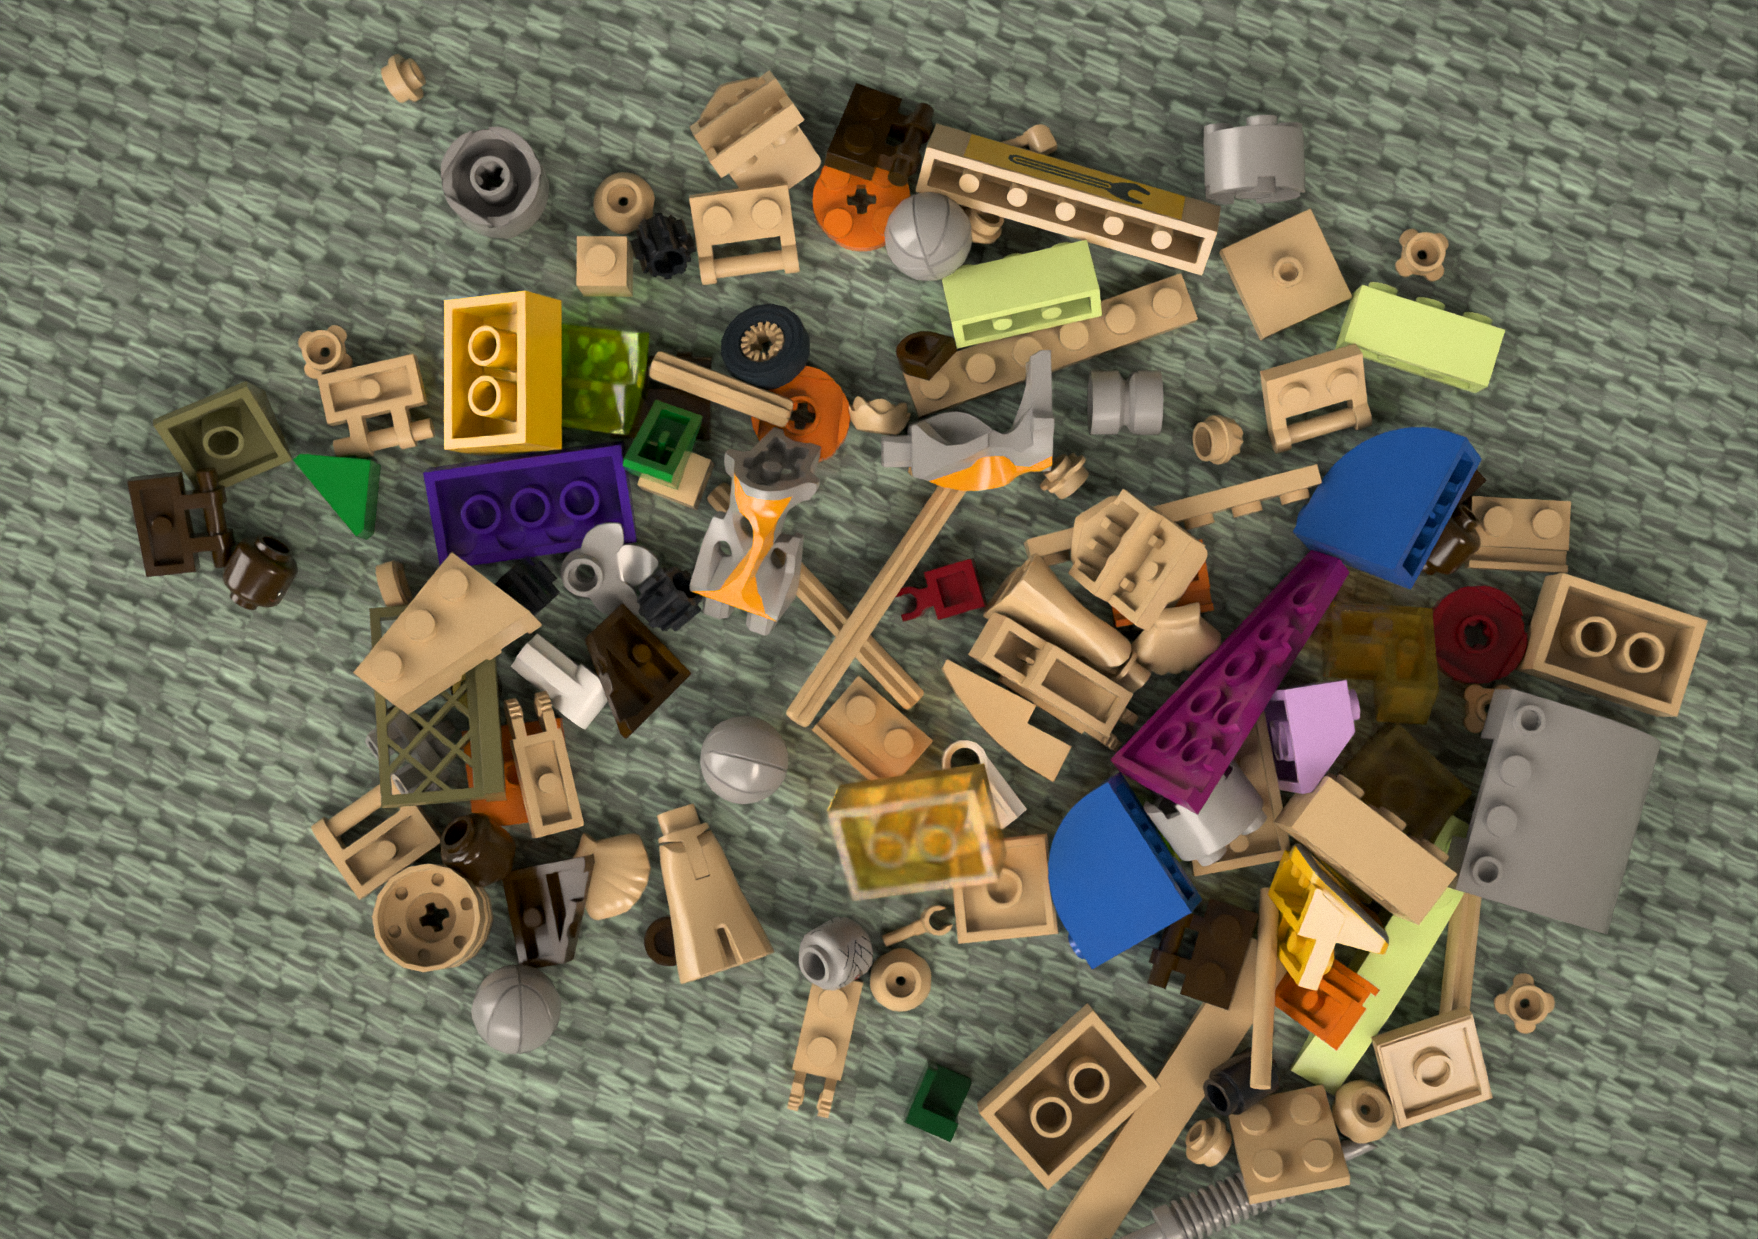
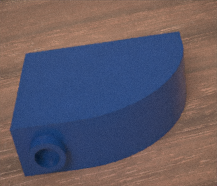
M1408 427L1379 434L1351 449L1330 468L1323 477L1322 484L1316 488L1309 503L1305 504L1300 510L1293 533L1310 551L1314 550L1339 558L1345 565L1411 590L1482 458L1467 437L1437 428Z
M1121 771L1102 782L1076 803L1064 817L1056 831L1048 862V879L1052 900L1058 916L1069 933L1068 940L1071 948L1079 958L1087 961L1091 969L1096 968L1190 914L1202 900L1157 827L1144 811L1141 802Z

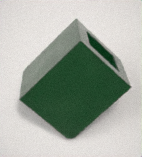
M927 1059L904 1112V1122L951 1143L959 1125L958 1114L972 1084L971 1078Z

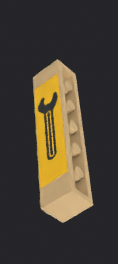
M936 123L927 145L915 190L918 193H940L953 199L959 205L1075 239L1087 240L1089 243L1198 275H1202L1218 232L1221 206L938 123Z

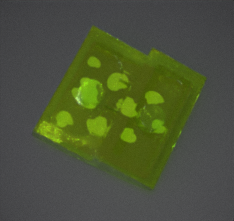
M568 322L562 323V426L620 435L629 434L644 384L649 332Z

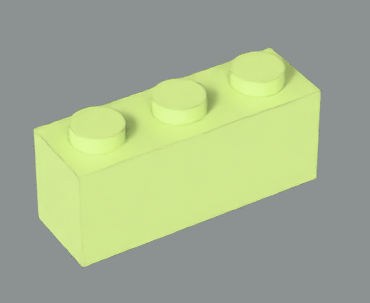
M1087 240L1074 243L1062 242L1051 248L1026 254L1014 253L1005 256L1003 259L977 265H962L954 273L942 279L957 349L1102 316L1100 289Z
M1370 282L1368 286L1361 285L1352 293L1335 349L1356 343L1365 359L1473 393L1488 387L1505 333L1504 329L1492 326L1493 320L1491 318L1473 312H1464L1463 316L1444 311L1445 305L1442 302L1430 298L1417 297L1416 301L1397 296L1398 290L1396 288L1378 282Z

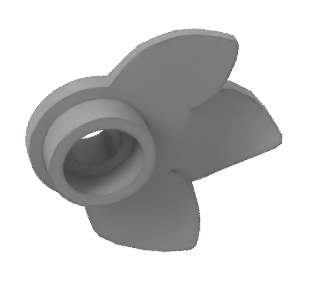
M603 523L589 530L585 535L582 547L570 552L565 557L561 565L560 576L562 583L568 591L580 597H589L600 612L610 615L623 603L634 615H638L640 604L637 603V598L639 596L634 586L643 582L655 571L659 564V559L644 546L624 543V530L621 523ZM582 564L591 566L595 576L592 578L582 577L578 572V566Z

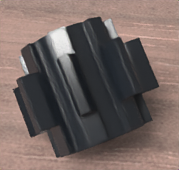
M655 213L654 217L648 220L644 218L640 222V225H638L640 230H636L637 239L630 241L635 259L640 262L643 273L650 272V275L655 278L662 276L665 280L672 279L673 275L683 274L688 267L687 262H691L690 254L696 252V247L691 234L687 232L683 219L676 220L672 215L667 217L663 216L662 213Z
M529 556L519 561L495 583L498 588L529 610L534 616L560 593L553 584L557 577L543 561L535 564Z
M662 567L638 587V590L642 593L637 598V603L640 604L638 612L641 617L644 616L649 622L648 625L652 628L658 627L662 631H668L672 628L676 632L701 611L698 604L702 601L703 596L690 591L692 577L690 576L691 573L687 570L681 571L678 570V567H672L667 570L665 567Z

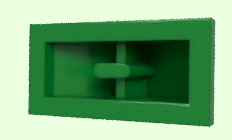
M655 400L624 457L623 467L630 474L678 490L703 416Z
M299 454L293 459L295 464L356 537L367 540L374 535L381 471L380 464L366 459Z

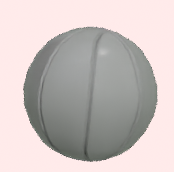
M934 192L914 194L903 200L890 214L884 232L887 254L896 267L905 275L926 282L938 281L954 273L966 260L972 244V231L968 216L956 201L946 195Z
M738 716L720 722L707 735L701 748L700 766L706 783L722 799L736 804H749L768 798L780 787L787 774L789 757L784 739L773 726L757 717Z
M521 964L507 965L489 974L477 988L471 1009L472 1020L482 1040L493 1049L505 1054H524L545 1044L557 1029L561 1013V999L551 979L537 968Z

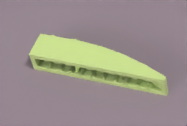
M1436 812L1421 840L1423 838L1448 854L1452 836L1466 838L1469 824L1451 814ZM1447 887L1419 925L1393 915L1382 906L1377 916L1389 937V946L1386 953L1382 955L1358 949L1348 966L1349 969L1369 981L1380 991L1376 996L1370 993L1362 1005L1366 1008L1365 1012L1337 1051L1310 1032L1290 1067L1292 1072L1316 1086L1324 1084L1325 1091L1335 1095L1337 1089L1341 1087L1372 1043L1371 1037L1378 1034L1395 1009L1465 892Z

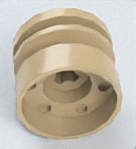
M439 864L407 867L391 877L378 894L372 915L375 938L386 956L403 968L420 972L458 967L475 957L489 939L494 919L491 899L484 887H475L470 879L453 868ZM433 905L437 909H447L449 917L442 921L443 930H441L439 925L430 926L428 923V917L434 914Z

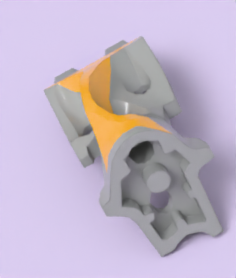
M1040 350L1030 356L1029 361L1026 362V387L1010 430L999 433L970 414L958 411L945 412L907 424V435L881 436V465L883 467H908V473L912 477L924 479L938 486L959 491L993 489L1005 486L1017 476L1027 472L1051 471L1053 433L1055 428L1052 412L1051 350Z
M774 427L750 451L742 452L728 449L725 452L724 464L726 473L732 477L730 506L727 512L718 511L713 516L703 539L690 582V591L703 596L704 614L722 619L728 618L735 607L748 611L746 619L748 629L765 636L769 635L778 620L795 600L800 578L804 535L796 532L793 536L781 532L789 509L802 501L810 500L819 489L820 479L813 472L818 465L821 446L793 441L784 435L783 429ZM784 469L792 471L791 473L781 474ZM725 540L730 545L731 555H726L721 550L720 541ZM779 548L786 553L784 565L779 561L774 549Z

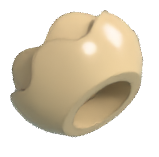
M629 172L612 174L606 177L595 191V215L602 224L614 233L628 234L639 229L638 225H640L644 218L648 220L653 216L654 192L650 185L636 174ZM622 198L628 199V204L621 206L619 201Z
M857 396L853 401V405L849 404L851 421L857 430L863 432L898 435L905 428L911 416V413H907L908 407L906 403H899L895 406L885 399L866 401L863 397Z
M906 948L894 949L880 956L874 962L870 974L871 992L875 999L884 1007L898 1012L909 1011L922 1004L930 992V967L923 958ZM903 976L906 980L905 983L898 985L896 983L897 977Z
M1355 1080L1345 1083L1337 1089L1335 1100L1332 1104V1116L1343 1135L1349 1137L1353 1142L1364 1144L1379 1140L1386 1135L1392 1125L1393 1107L1388 1095L1381 1087L1370 1081ZM1362 1106L1367 1109V1115L1361 1112Z

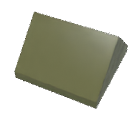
M248 381L153 419V426L195 489H199L196 471L202 468L215 467L219 485H223L226 488L292 460L291 453L265 390Z

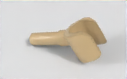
M1042 124L1029 128L1023 135L1017 136L1014 139L1002 141V143L1023 149L1029 147L1030 151L1043 155L1056 151L1058 147L1050 129Z
M939 905L929 906L923 910L920 919L882 935L886 947L926 932L938 936L945 935L951 930L953 924H946L935 930L931 927L929 919L933 912L943 910L946 907Z

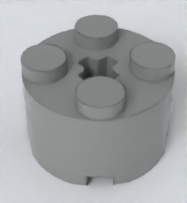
M1255 115L1246 119V126L1233 127L1229 123H1216L1204 126L1203 154L1206 201L1230 205L1234 204L1235 195V198L1256 199V204L1275 203L1300 197V192L1305 193V153L1302 123L1285 122L1277 124V116Z
M488 127L489 129L475 132L469 131L459 136L450 145L443 157L441 179L446 200L460 219L473 231L492 238H514L533 226L546 207L549 195V180L545 169L531 146L517 133L502 127ZM491 178L495 181H499L502 178L504 181L499 188L492 187L489 189L487 186V182Z
M1234 759L1198 815L1153 790L1152 792L1157 797L1153 805L1145 801L1143 806L1144 811L1178 857L1184 861L1198 860L1201 866H1209L1218 861L1226 853L1227 844L1241 834L1247 835L1256 831L1267 819V816L1262 811V797Z

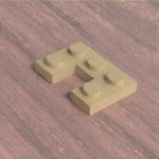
M1264 711L1233 759L1262 797V811L1267 816V819L1256 831L1247 835L1241 834L1227 844L1226 853L1215 863L1209 866H1201L1198 860L1189 861L1193 876L1280 861L1284 850L1291 851L1288 833L1273 823L1283 810Z

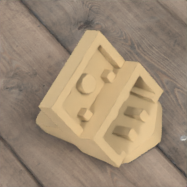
M770 70L760 77H751L721 84L704 108L699 120L689 126L719 176L723 178L729 173L739 188L788 182V189H790L816 171L821 164L819 155L798 126V124L804 121V118Z
M1122 489L1118 496H1110L1076 517L1071 546L1073 566L1068 574L1093 595L1112 605L1134 625L1149 632L1164 608H1174L1206 561L1208 552L1205 549L1206 545L1162 512L1127 490Z

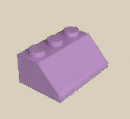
M1347 680L1314 682L1277 688L1263 710L1265 712L1279 789L1299 794L1313 792L1354 735V720L1360 719V706L1356 691L1354 689L1348 690Z

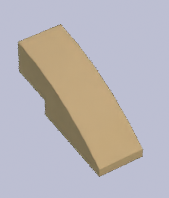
M995 612L992 613L968 654L975 660L1106 737H1109L1133 696V693L1056 645L1046 642L1010 618Z
M947 659L941 670L954 693L977 724L1000 747L1020 763L1054 782L1072 746L1028 724L1036 707L1035 704Z

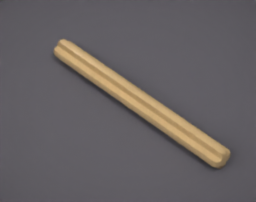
M723 482L707 497L709 504L717 512L728 511L731 487ZM779 548L774 549L779 561L784 565L786 553ZM801 562L796 595L836 637L851 614ZM870 635L855 658L904 709L912 708L923 697V690Z
M941 486L936 488L788 707L786 715L792 721L803 727L810 725L966 491Z

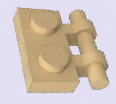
M409 354L317 376L327 424L336 426L348 423L350 437L333 440L336 457L346 458L356 455L358 459H364L374 456V451L398 445L401 449H407L417 446V441L435 437L431 418L412 422L409 412L410 408L428 404L416 355ZM391 413L393 427L369 432L366 423L367 418Z

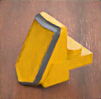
M1295 844L1292 846L1291 851L1284 850L1267 895L1280 911L1277 957L1296 984L1300 987L1317 991L1323 975L1327 974L1333 965L1336 943L1377 954H1385L1389 946V937L1377 914L1363 905L1309 853L1305 845Z

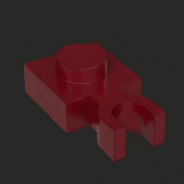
M974 558L924 572L928 587L923 589L915 586L904 587L896 595V597H902L911 594L917 600V607L913 612L901 615L903 622L923 616L931 607H934L937 619L942 620L988 606Z

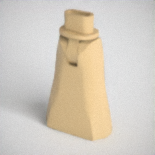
M1037 553L1027 559L1021 568L1017 567L1006 577L985 608L983 617L989 619L992 613L995 612L1010 618L1131 693L1140 689L1151 675L1150 671L1136 662L1138 655L1131 647L1128 639L1085 608L1067 590Z
M694 804L657 815L663 834L662 837L658 838V843L661 845L659 846L660 864L670 910L680 983H689L774 953V949L763 927L752 911L734 876L720 843L711 830L706 831L710 828L708 823H700Z

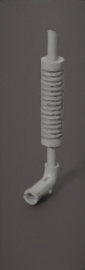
M1350 1138L1340 1141L1345 1161L1378 1148L1372 1142L1360 1144L1353 1142ZM1237 1172L1233 1175L1234 1180L1231 1176H1227L1224 1179L1225 1183L1222 1180H1218L1215 1182L1216 1187L1209 1184L1206 1186L1207 1191L1203 1188L1198 1189V1195L1194 1192L1188 1193V1200L1185 1196L1179 1197V1204L1176 1200L1170 1201L1171 1207L1163 1204L1152 1209L1155 1223L1118 1239H1193V1237L1203 1239L1202 1233L1208 1237L1212 1235V1229L1217 1233L1222 1230L1221 1225L1226 1229L1231 1226L1230 1221L1233 1224H1238L1240 1222L1239 1217L1247 1220L1249 1219V1213L1252 1216L1258 1215V1209L1263 1213L1267 1211V1205L1272 1209L1276 1207V1201L1281 1205L1286 1202V1199L1281 1198L1249 1205L1242 1174ZM1295 1196L1286 1197V1198L1290 1201V1200L1294 1199Z

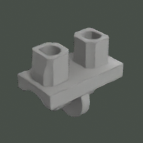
M395 705L387 709V715L391 712ZM403 711L388 726L389 738L403 750L420 731L412 719ZM427 713L420 716L426 722L431 720ZM450 720L444 721L435 727L446 738H449L456 730ZM415 722L417 726L420 728V730H422L423 727L420 726L417 722ZM375 727L366 736L365 743L375 758L378 759L377 728ZM429 733L411 753V756L432 772L441 762L440 758L443 760L451 750ZM389 747L391 756L395 753V751ZM410 763L392 775V780L401 794L413 793L427 778ZM445 768L437 778L445 783L451 774ZM434 783L427 789L430 791H441Z

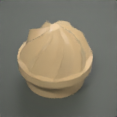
M1222 415L1209 416L1204 422L1198 423L1194 428L1192 440L1195 453L1202 461H1211L1216 465L1225 464L1232 456L1240 453L1241 444L1244 442L1242 439L1243 431L1234 419Z

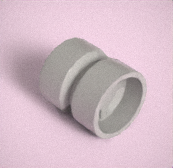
M1090 370L1087 390L1089 435H1117L1123 426H1127L1129 431L1136 435H1159L1161 433L1163 420V380L1160 370H1138L1137 372H1131L1127 380H1123L1118 370Z

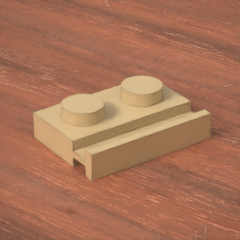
M1483 496L1468 497L1467 508L1480 521V525L1475 529L1480 536L1481 545L1479 550L1465 562L1466 569L1568 573L1566 555L1567 551H1569L1571 501Z
M860 676L853 681L821 720L812 728L814 733L885 795L889 793L893 786L933 742L930 737Z

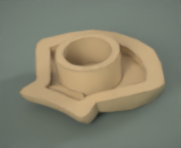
M1195 602L1180 607L1164 608L1150 631L1144 630L1131 644V647L1138 655L1136 662L1148 671H1153L1159 675H1165L1168 672L1179 674L1183 670L1193 671L1197 668L1198 664H1203L1221 645V634L1200 616V604Z
M583 833L573 858L594 854L595 863L585 905L588 915L594 920H602L629 911L641 898L648 884L651 871L648 853L641 836L636 833H629L596 841L589 834Z

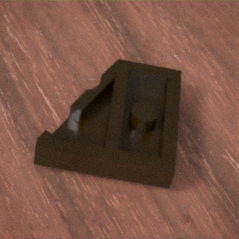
M623 603L584 639L620 734L625 739L692 674Z
M594 854L511 870L502 879L519 964L541 968L564 964L574 960L595 863Z

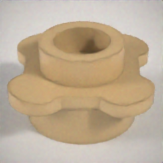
M1415 229L1404 231L1399 238L1402 252L1401 258L1395 263L1397 273L1402 277H1409L1412 274L1424 276L1430 282L1440 279L1444 274L1442 262L1449 245L1447 238L1441 233H1418ZM1419 251L1426 253L1425 259L1418 258L1417 254Z
M332 325L327 331H307L300 336L298 345L302 349V356L306 361L304 371L307 376L317 380L319 375L352 368L353 359L346 352L344 342L347 339V333L343 328ZM324 348L330 350V354L327 357H323L321 354Z
M1075 453L1069 456L1066 454L1058 456L1052 461L1051 471H1044L1043 474L1046 478L1040 484V488L1043 491L1048 490L1050 493H1055L1059 499L1067 498L1089 476V472L1083 466L1086 458L1083 455L1078 457Z
M1472 684L1465 689L1463 695L1466 700L1464 726L1469 732L1479 733L1483 730L1488 714L1484 708L1487 704L1491 703L1494 689H1483L1478 684ZM1500 684V685H1497L1494 689H1511V688H1510L1509 686H1507V685Z
M1526 973L1515 975L1513 985L1505 993L1498 994L1494 999L1495 1010L1500 1014L1508 1015L1514 1021L1515 1029L1524 1034L1533 1032L1536 1024L1542 1022L1555 1006L1554 997L1550 993L1534 985V978ZM1522 999H1527L1529 1002L1526 1008L1520 1006Z

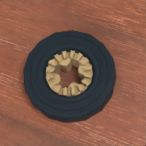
M771 303L753 306L738 314L727 326L721 339V356L730 375L733 378L765 390L777 389L793 381L804 369L810 355V338L799 316L785 306ZM770 341L772 346H770L768 351L769 354H761L762 344Z

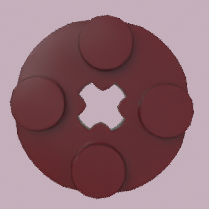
M1490 586L1460 587L1441 597L1429 612L1425 623L1424 648L1430 655L1436 668L1454 681L1464 684H1483L1498 680L1509 675L1519 665L1525 654L1528 637L1527 632L1524 631V623L1521 618L1523 616L1522 611L1509 595L1497 588ZM1478 622H1481L1485 626L1482 634L1488 638L1485 645L1474 644L1471 648L1466 643L1465 627H1473Z

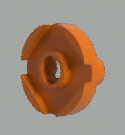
M824 165L813 189L812 202L817 224L830 239L845 249L852 251L879 249L886 245L884 232L890 214L903 200L910 197L908 182L904 186H895L888 180L890 171L878 167L872 181ZM857 189H866L867 195L875 196L876 204L868 205L867 213L859 214L855 205H848L847 203L848 197L855 196Z
M805 366L793 381L768 391L791 399L794 402L792 411L797 410L798 403L808 404V412L816 414L813 423H806L803 430L795 429V423L792 420H789L785 427H779L751 416L752 426L759 441L774 427L783 429L784 435L793 441L821 446L818 463L831 458L836 453V450L844 443L850 427L849 402L841 387L826 372L809 366Z

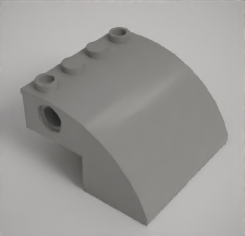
M1494 689L1481 738L1493 741L1466 838L1452 836L1447 854L1449 858L1445 865L1457 875L1448 887L1608 934L1661 741L1633 727L1515 689Z

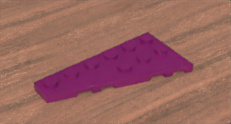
M1311 550L1226 638L1219 648L1203 662L1111 758L1110 761L1123 775L1198 815L1350 572L1339 558Z

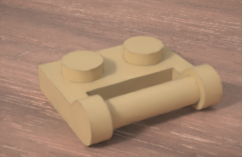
M788 182L689 196L702 285L716 284L717 278L785 269V274L800 272ZM780 236L782 250L714 259L712 245Z
M1356 343L1260 371L1267 429L1276 454L1291 450L1294 443L1352 426L1355 430L1372 426V416L1367 403L1363 353ZM1347 400L1348 408L1290 425L1286 424V418Z
M391 776L392 795L401 794ZM380 784L332 818L327 819L323 817L311 826L315 837L359 900L371 894L388 882L391 877L403 871L441 844V834L421 805L399 807L400 811L346 847L341 839V835L382 807Z

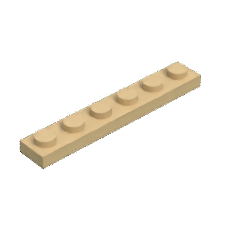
M1180 273L1101 301L1102 316L984 342L957 351L930 381L910 376L903 372L918 418L920 419L1026 382V362L1029 361L1030 356L1040 350H1051V371L1055 372L1196 322L1198 318L1182 274Z
M1315 464L1153 507L1175 523L1184 522L1185 529L1191 530L1215 523L1213 514L1232 509L1233 517L1236 518L1262 511L1261 501L1279 497L1281 505H1287L1311 498L1309 489L1322 484L1318 465ZM1074 527L1027 539L1024 542L1027 558L1029 559L1037 553L1048 566L1070 561L1069 551H1071Z

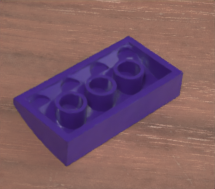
M624 440L429 467L423 472L439 565L441 566L451 552L470 566L522 559L526 556L536 557L571 552L582 547L585 535L589 530L598 524L619 522L622 524L624 543L637 542L629 472L623 467L624 457L626 456Z

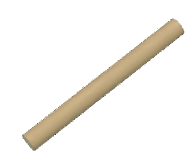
M1269 887L1260 889L1250 1087L1263 1090L1271 1088L1279 909L1267 895Z

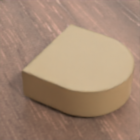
M393 560L376 566L377 582L386 606L409 605L413 598L402 563Z

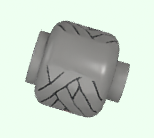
M838 916L807 932L800 942V969L808 981L824 990L835 991L866 974L872 965L873 949L870 938L857 922L848 917Z

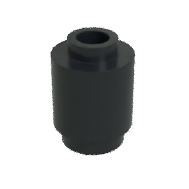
M1252 1047L1246 1048L1213 1069L1209 1074V1079L1203 1084L1205 1097L1211 1107L1222 1116H1229L1230 1114L1239 1115L1275 1092L1279 1087V1068L1273 1057L1270 1089L1263 1090L1250 1087Z

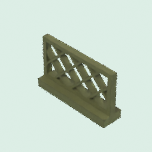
M408 605L369 608L372 649L382 638V621L396 620ZM496 657L490 661L486 659L466 672V681L452 696L446 691L440 693L439 695L447 702L429 722H426L414 711L407 714L422 726L423 729L404 750L391 740L388 734V726L402 710L395 706L387 715L386 698L374 690L382 808L486 799V802L507 800ZM466 692L468 709L459 702ZM452 707H455L469 719L470 728L456 745L435 729L436 725ZM429 733L451 750L432 772L411 756V753ZM469 741L471 742L472 759L462 751ZM389 747L399 754L391 765ZM458 756L472 768L474 788L451 789L437 777ZM405 760L427 777L413 793L392 795L391 776ZM432 783L441 789V791L425 792Z

